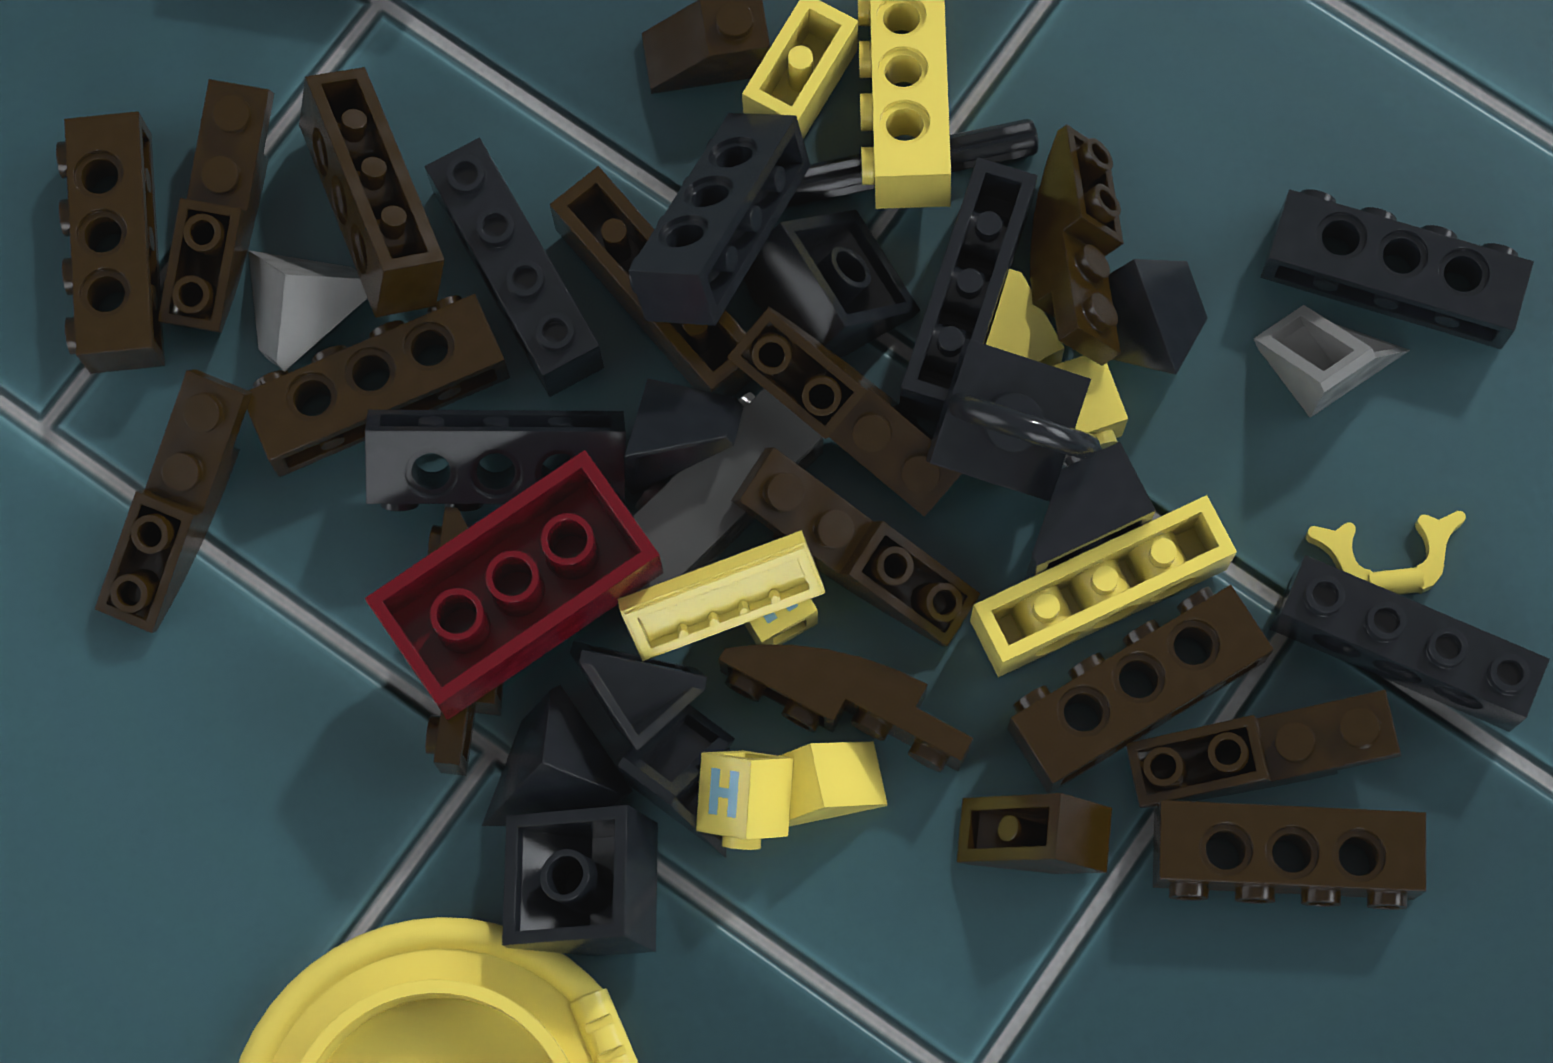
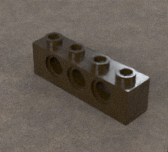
M361 67L305 76L299 126L375 318L436 306L445 259L366 68Z
M139 111L64 119L65 141L57 142L56 158L60 176L62 179L67 178L68 199H63L59 202V217L62 232L65 237H70L71 258H64L62 261V277L65 291L68 296L73 295L74 317H67L65 320V336L69 353L71 355L76 354L90 374L165 366L163 323L158 321L161 305L152 134ZM108 176L118 177L117 183L108 192L101 194L93 193L94 186L102 178ZM110 234L121 235L119 244L111 251L95 252L98 242L103 237ZM114 292L125 293L124 300L118 308L109 312L99 311V305L104 297Z
M472 294L463 299L459 295L443 298L436 302V306L428 308V314L404 323L402 320L387 322L375 328L370 333V338L348 348L345 345L326 348L314 355L311 359L312 363L290 373L287 370L285 372L283 370L273 371L257 379L253 383V388L248 390L253 393L247 410L267 458L278 476L282 477L365 441L368 410H437L509 379L510 375L504 357L476 295ZM441 345L448 349L444 360L436 365L425 366L417 362L421 351L428 346ZM385 370L390 373L387 383L378 390L366 391L359 388L362 378L370 371ZM318 394L331 397L329 407L322 414L317 416L302 414V407L310 397Z
M1232 585L1227 586L1216 594L1212 592L1209 586L1197 591L1176 607L1181 614L1161 627L1155 619L1144 623L1122 639L1126 645L1125 649L1106 660L1101 652L1095 653L1068 671L1072 681L1052 693L1046 685H1043L1031 691L1013 705L1017 714L1010 718L1007 730L1048 794L1124 749L1126 743L1137 741L1266 662L1274 649ZM1181 638H1193L1199 641L1205 648L1206 661L1198 665L1184 663L1175 653L1174 642ZM1129 670L1144 673L1152 683V694L1144 698H1134L1127 695L1120 686L1119 676ZM1074 703L1086 704L1096 712L1098 726L1087 732L1077 731L1066 722L1064 709Z
M1161 800L1154 810L1153 888H1169L1170 899L1185 901L1208 900L1209 890L1235 891L1236 902L1250 904L1274 903L1275 893L1299 894L1301 895V904L1306 906H1340L1341 896L1367 898V907L1371 909H1406L1407 899L1414 900L1426 892V812ZM1214 838H1223L1230 841L1238 852L1239 860L1237 867L1230 870L1215 867L1209 861L1206 854L1207 842ZM1288 841L1295 844L1301 850L1304 857V865L1300 872L1289 873L1276 865L1272 856L1274 843ZM1353 844L1365 851L1369 859V870L1366 875L1355 876L1344 870L1339 861L1341 845Z

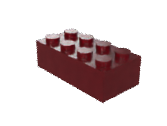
M584 450L364 599L445 718L449 720L618 604L619 598L637 592L664 572L660 554L586 450Z

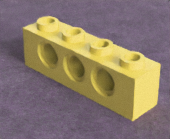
M858 0V26H871V40L859 41L860 78H872V93L860 94L861 131H873L874 147H861L862 185H875L876 209L951 207L945 0ZM899 30L909 31V33L906 34H897L894 32ZM900 82H908L913 85L907 87L895 86L894 84ZM900 135H910L915 137L914 139L907 141L895 139V137Z
M1206 495L974 604L970 622L999 678L1227 570L1237 551Z

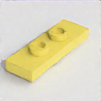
M801 530L619 598L618 604L620 613L642 661L826 592Z

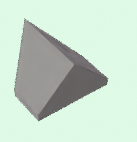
M248 250L258 349L269 361L284 372L367 299L358 272L352 267Z
M1305 305L1253 338L1258 350L1310 418L1410 351L1409 349L1334 324Z

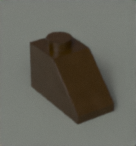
M697 0L642 33L651 94L751 79L770 49L763 0Z
M1063 793L963 798L957 862L967 865L1051 874L1107 873L1112 807Z

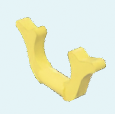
M1456 511L1439 520L1425 514L1418 518L1415 528L1424 541L1426 559L1415 568L1372 572L1361 567L1353 554L1352 542L1356 527L1350 522L1343 524L1336 531L1311 526L1305 538L1307 542L1324 550L1331 557L1337 569L1399 595L1410 593L1422 594L1430 590L1441 577L1448 539L1454 531L1461 527L1466 519V515L1462 511Z

